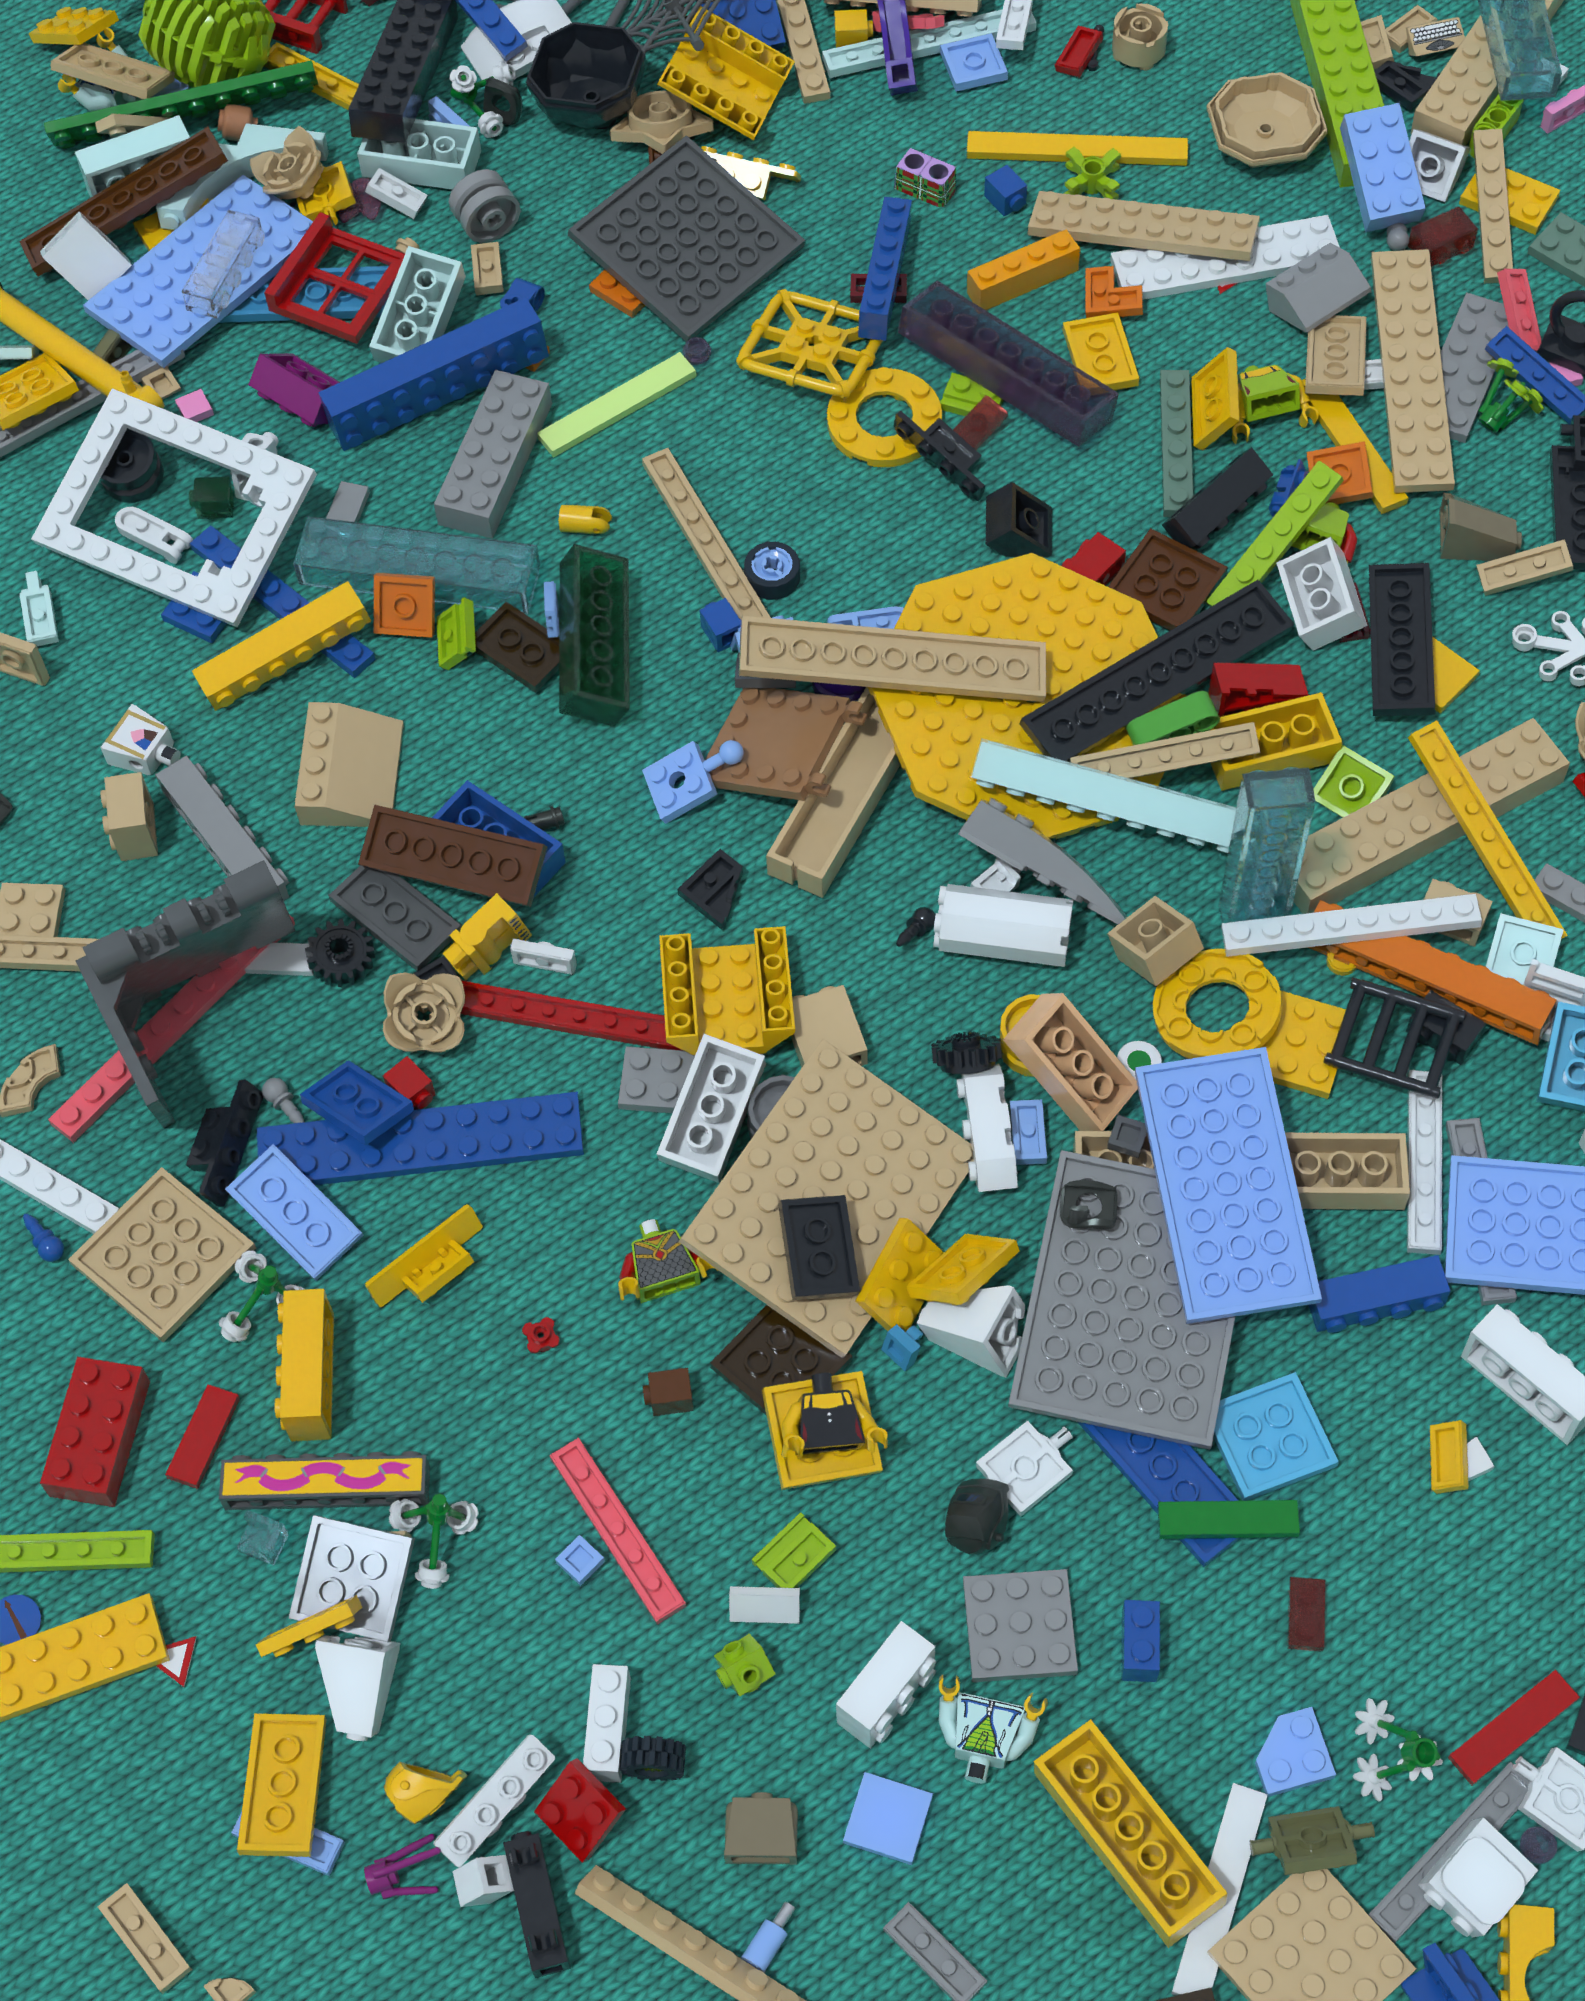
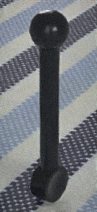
M1099 24L1094 27V30L1104 32V27ZM1098 48L1087 65L1088 70L1092 72L1098 69V62L1096 61Z

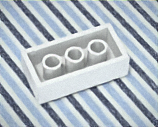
M704 1034L657 1152L659 1161L720 1183L748 1112L750 1096L758 1086L765 1068V1056Z
M1497 1304L1471 1331L1461 1357L1568 1445L1585 1427V1376L1574 1368L1573 1362L1567 1356L1557 1354L1547 1345L1546 1340L1540 1334L1529 1331L1520 1323L1519 1318L1512 1311L1504 1310Z

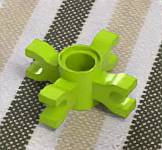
M1075 147L1066 152V156L1070 160L1065 163V167L1072 172H1076L1078 176L1070 178L1065 182V187L1069 190L1064 194L1081 195L1082 192L1087 194H1097L1100 192L1104 198L1119 199V194L1115 191L1120 188V184L1106 176L1120 169V164L1116 160L1121 158V154L1117 150L1112 148L1102 159L1096 156L1084 158Z

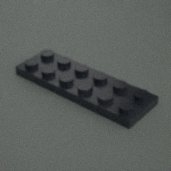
M1429 563L1369 565L1373 717L1435 715Z

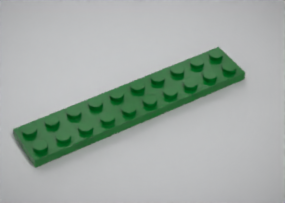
M312 60L44 122V127L53 145L66 149L75 146L77 141L96 142L101 140L102 136L108 135L97 133L95 122L111 114L167 118L179 115L181 120L182 117L190 115L194 118L206 116L208 111L224 110L227 104L238 105L245 103V105H255L260 103L263 98L281 99L286 97L287 93L298 91V93L310 92L314 89L313 86L318 85V80Z

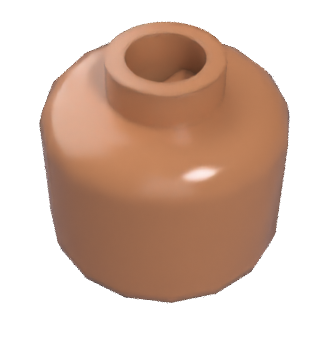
M227 104L224 110L220 109L217 131L222 132V137L225 140L239 142L245 124L257 125L258 118L253 117V111L250 107Z

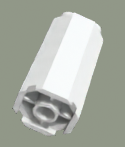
M953 884L940 886L939 910L935 916L933 947L939 948V951L1065 967L1073 909L1072 899Z

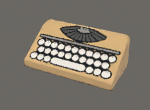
M1459 17L1406 27L1408 51L1411 56H1420L1458 48L1465 38Z

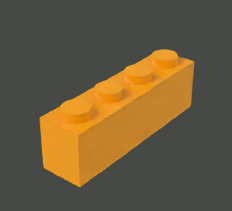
M1067 229L967 271V294L981 313L1079 271L1080 247Z

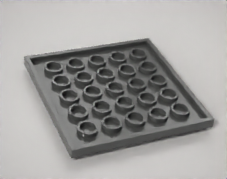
M687 135L568 229V236L687 343L805 245L803 237Z

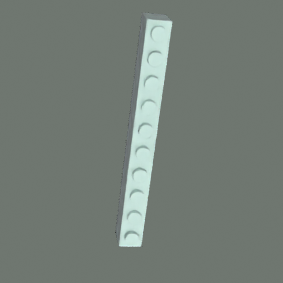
M981 738L971 773L972 778L977 779L976 784L983 787L994 788L995 784L1007 787L1006 792L1024 797L1025 792L1037 795V801L1054 805L1055 800L1067 803V809L1084 813L1086 808L1097 811L1096 816L1105 820L1114 821L1115 817L1126 819V825L1134 828L1144 829L1145 825L1156 827V833L1174 838L1175 833L1187 836L1186 841L1201 846L1205 845V841L1217 844L1216 849L1234 854L1235 850L1247 852V858L1264 862L1265 858L1274 860L1284 827V822L1281 819Z

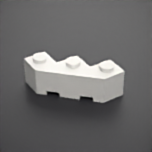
M996 1064L993 1068L986 1071L961 1074L962 1079H956L958 1099H964L968 1120H962L964 1140H970L974 1160L968 1162L969 1179L976 1182L979 1192L1018 1188L1014 1144L1012 1145L1011 1124L1008 1104L1004 1097L1005 1084L1000 1064Z

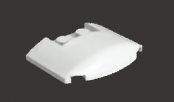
M518 0L500 8V10L527 41V48L506 62L476 26L461 45V49L481 80L493 76L492 68L499 65V61L511 64L515 70L516 78L530 71L541 39L572 22L557 0Z

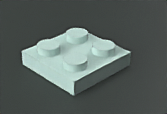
M1500 913L1486 968L1502 977L1513 978L1523 985L1532 959L1554 967L1564 929Z

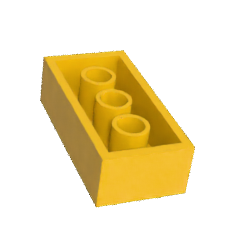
M1322 692L1220 717L1218 725L1211 729L1215 730L1254 722L1260 749L1258 754L1211 763L1221 791L1330 764L1342 746L1341 737Z
M324 1289L284 1291L283 1303H278L277 1310L278 1321L283 1323L282 1334L277 1335L278 1355L282 1354L281 1366H276V1384L281 1386L280 1398H275V1416L280 1418L281 1429L286 1430L291 1441L329 1440L332 1433L334 1312Z

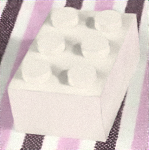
M1331 537L1276 563L1299 637L1313 651L1368 626L1344 552Z
M901 1621L836 1703L837 1724L870 1749L876 1741L882 1743L892 1731L893 1725L890 1723L899 1713L903 1716L913 1704L915 1698L912 1695L919 1686L925 1688L936 1673V1670L933 1669L936 1664L935 1646Z

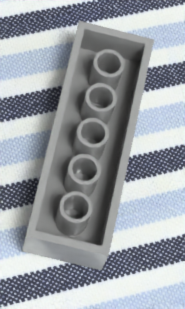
M498 370L494 371L434 502L438 525L493 539L538 438L537 432L541 431L552 406L549 383Z

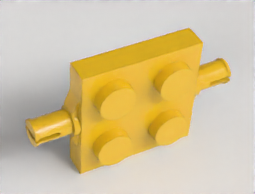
M342 161L324 167L319 180L313 187L314 192L310 197L306 199L296 198L301 214L314 221L320 212L330 216L332 226H334L333 222L335 225L338 223L335 212L356 204Z

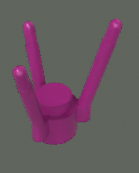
M429 1834L384 1858L374 1860V1864L365 1866V1878L371 1895L381 1892L382 1898L387 1899L393 1896L437 1893L439 1890L437 1886H393L399 1883L397 1870L429 1859L441 1852L439 1847H435L395 1862L433 1841L435 1835Z

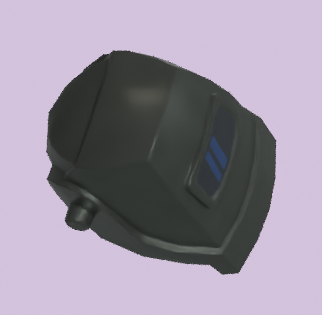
M985 1478L966 1480L957 1487L949 1503L945 1521V1535L947 1541L953 1547L968 1554L982 1553L986 1549L992 1550L999 1542L1004 1540L1003 1534L1006 1531L1008 1520V1484Z

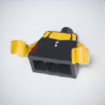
M817 1373L811 1376L813 1393L802 1394L798 1402L791 1405L782 1423L784 1445L781 1455L784 1458H787L788 1450L795 1451L798 1459H801L804 1454L859 1450L865 1444V1439L867 1440V1450L869 1452H874L875 1442L882 1443L885 1449L888 1448V1434L886 1430L878 1427L874 1418L859 1399L852 1397L850 1390L833 1391L831 1373Z

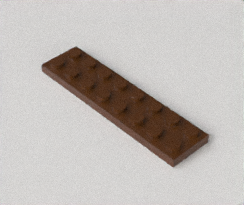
M209 127L204 128L19 241L35 274L40 276L54 269L42 257L40 251L79 211L94 226L107 235L116 229L123 228L127 222L135 217L146 214L153 206L163 200L172 198L176 192L186 186L195 184L199 178L209 172L218 170L228 159Z

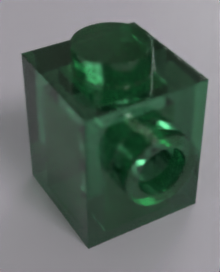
M201 477L194 479V490H189L190 507H195L198 519L233 518L235 494L230 477Z

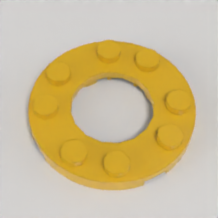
M881 367L867 370L849 397L841 398L840 396L832 395L827 408V427L833 443L850 459L855 457L866 461L868 466L896 467L910 463L920 458L921 455L914 444L908 439H902L898 434L880 437L871 435L861 428L857 422L856 414L861 404L867 402V399L878 395L883 397L891 395L896 400L905 401L912 410V421L923 431H926L938 418L942 420L941 404L932 387L918 376L899 369Z
M1225 949L1200 951L1157 985L1153 997V1015L1161 1038L1172 1050L1188 1059L1261 1048L1274 1034L1282 1014V998L1278 981L1264 967V963L1250 954L1226 957ZM1225 982L1237 986L1245 993L1249 1000V1010L1244 1020L1235 1023L1231 1029L1224 1032L1223 1030L1219 1032L1201 1030V1028L1191 1023L1186 1014V1005L1191 995L1200 987L1210 983Z

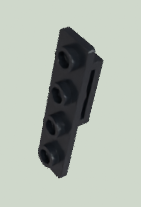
M902 411L896 414L893 426L897 434L902 439H908L914 444L922 457L932 460L945 477H951L959 484V488L968 497L972 496L975 500L979 501L983 497L985 485L970 470L981 460L982 455L940 418L926 431H923Z
M246 1079L239 1080L230 1107L206 1108L186 1166L193 1171H206L199 1193L218 1207H224L229 1193L225 1188L235 1179L264 1097L262 1091Z

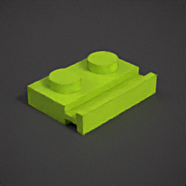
M952 372L944 390L943 398L940 400L941 408L943 411L994 424L1007 387Z
M465 597L461 599V604L455 603L437 616L438 662L441 668L449 670L467 658L469 651L472 653L476 651L473 601Z
M800 1512L752 1558V1564L755 1567L757 1566L763 1572V1575L777 1588H798L836 1551V1545Z

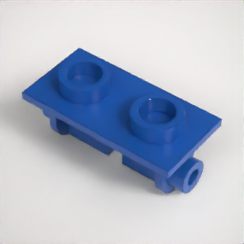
M1298 459L1296 467L1288 465L1282 469L1276 488L1278 491L1285 492H1274L1269 505L1271 516H1275L1309 473L1306 471L1301 459Z

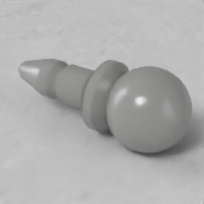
M1396 223L1387 228L1388 247L1393 251L1404 250L1410 240L1406 226L1403 223Z
M280 1078L268 1079L262 1087L264 1098L273 1103V1107L276 1110L282 1109L292 1123H303V1116L300 1111H297V1107L292 1102L294 1096L291 1092H288L287 1084Z

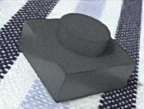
M1118 1115L1108 1141L1107 1149L1139 1158L1147 1136L1145 1123Z

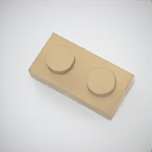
M1382 15L1362 21L1361 25L1374 70L1386 61L1394 62Z
M499 242L471 245L476 295L504 292Z

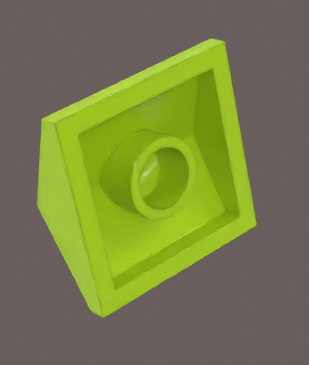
M1342 745L1341 750L1336 753L1312 790L1309 798L1343 818L1385 796L1395 776Z

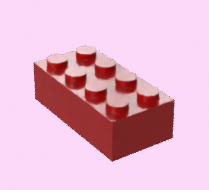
M77 1356L40 1481L41 1486L49 1497L115 1507L150 1384V1380L143 1367Z

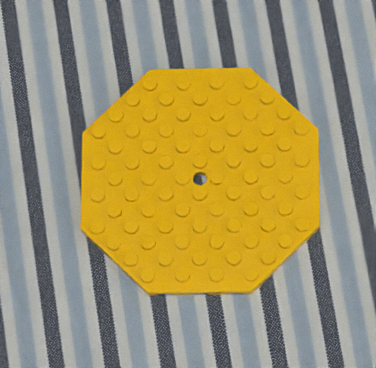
M1034 553L915 585L894 629L1046 642V698L1044 702L1029 703L1025 700L867 687L879 708L878 713L886 732L890 734L893 740L894 750L902 769L906 770L914 796L965 820H968L981 800L989 802L991 798H994L1006 805L1007 809L1005 812L1015 818L1019 813L1034 822L1032 827L1049 839L1063 838L1079 833L1081 829L1091 826L1099 827L1118 821L1119 817H1115L1114 821L1099 818L1096 816L1097 811L1086 808L1084 813L1069 810L1066 808L1067 803L1056 800L1054 805L1037 801V795L1025 792L1024 797L1006 792L1007 787L995 784L994 788L983 787L976 784L977 779L972 778L971 773L981 738L1042 754L1020 726L1021 718L1157 639L1158 636L1142 602ZM1185 694L1175 699L1174 701L1186 697ZM1125 729L1083 755L1133 746ZM1164 772L1130 779L1158 786Z

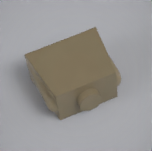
M766 1792L753 1793L751 1798L733 1797L732 1802L726 1806L725 1864L797 1865L798 1808L796 1804L792 1803L790 1798H773V1794Z

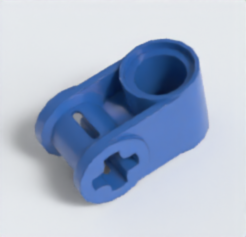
M516 278L512 282L510 289L501 299L500 308L527 297L536 312L543 303L545 289L543 286Z

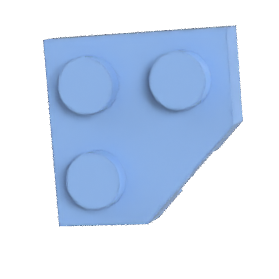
M1309 1707L1278 1716L1255 1761L1264 1792L1268 1794L1267 1797L1334 1779L1336 1773L1313 1708Z

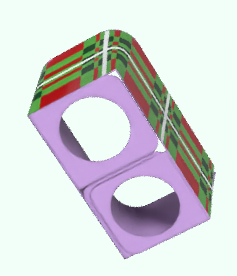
M910 148L896 167L894 188L934 206L943 207L949 202L956 191V167Z

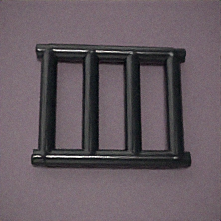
M1352 978L1350 989H1353L1349 1003L1331 1053L1327 1052L1323 1062L1335 1068L1438 1099L1441 1094V1088L1438 1087L1459 1022L1463 1023L1467 1017V1012L1369 981ZM1367 994L1384 1001L1363 1062L1344 1057L1364 996ZM1400 1004L1413 1008L1415 1011L1395 1070L1392 1072L1375 1065L1395 1006ZM1429 1013L1445 1018L1446 1022L1426 1082L1408 1077L1407 1073L1427 1014Z

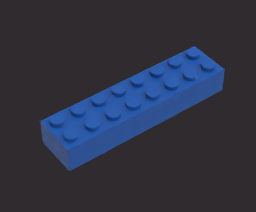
M527 297L318 392L329 426L342 450L345 451L352 447H357L371 438L383 435L397 426L409 423L423 414L435 411L449 402L461 399L480 388L487 387L495 370L514 374L527 366L539 363L549 357L542 323Z

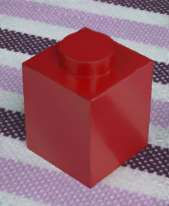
M408 1056L382 1075L386 1085L412 1101L414 1110L427 1107L436 1095L432 1080Z

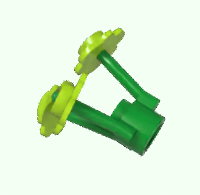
M1498 358L1497 361L1491 360L1487 362V366L1494 369L1497 375L1485 402L1478 410L1482 414L1478 420L1485 427L1497 433L1499 429L1504 430L1509 422L1527 407H1531L1537 414L1544 410L1541 404L1543 399L1538 391L1533 388L1530 390L1525 386V382H1520L1517 379L1513 383L1505 379V384L1513 392L1502 405L1498 402L1490 405L1503 375L1516 378L1519 371L1513 369L1514 364L1507 359ZM1518 395L1524 398V402L1507 416L1509 413L1507 408Z

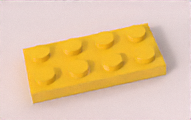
M254 1713L237 1845L239 1855L311 1857L326 1729L325 1715Z

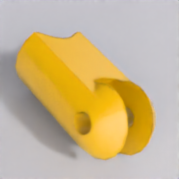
M561 505L558 520L560 532L603 534L610 529L608 522L612 520V515L609 510L599 506Z

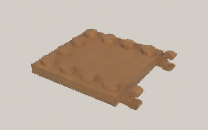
M743 688L705 760L719 753L721 745L728 740L739 742L743 747L744 755L737 764L729 765L724 763L709 772L715 788L801 801L805 800L807 794L827 797L831 785L823 784L826 775L819 773L844 722L860 726L866 721L868 714L860 712L863 704L858 701H850L846 697L776 688Z

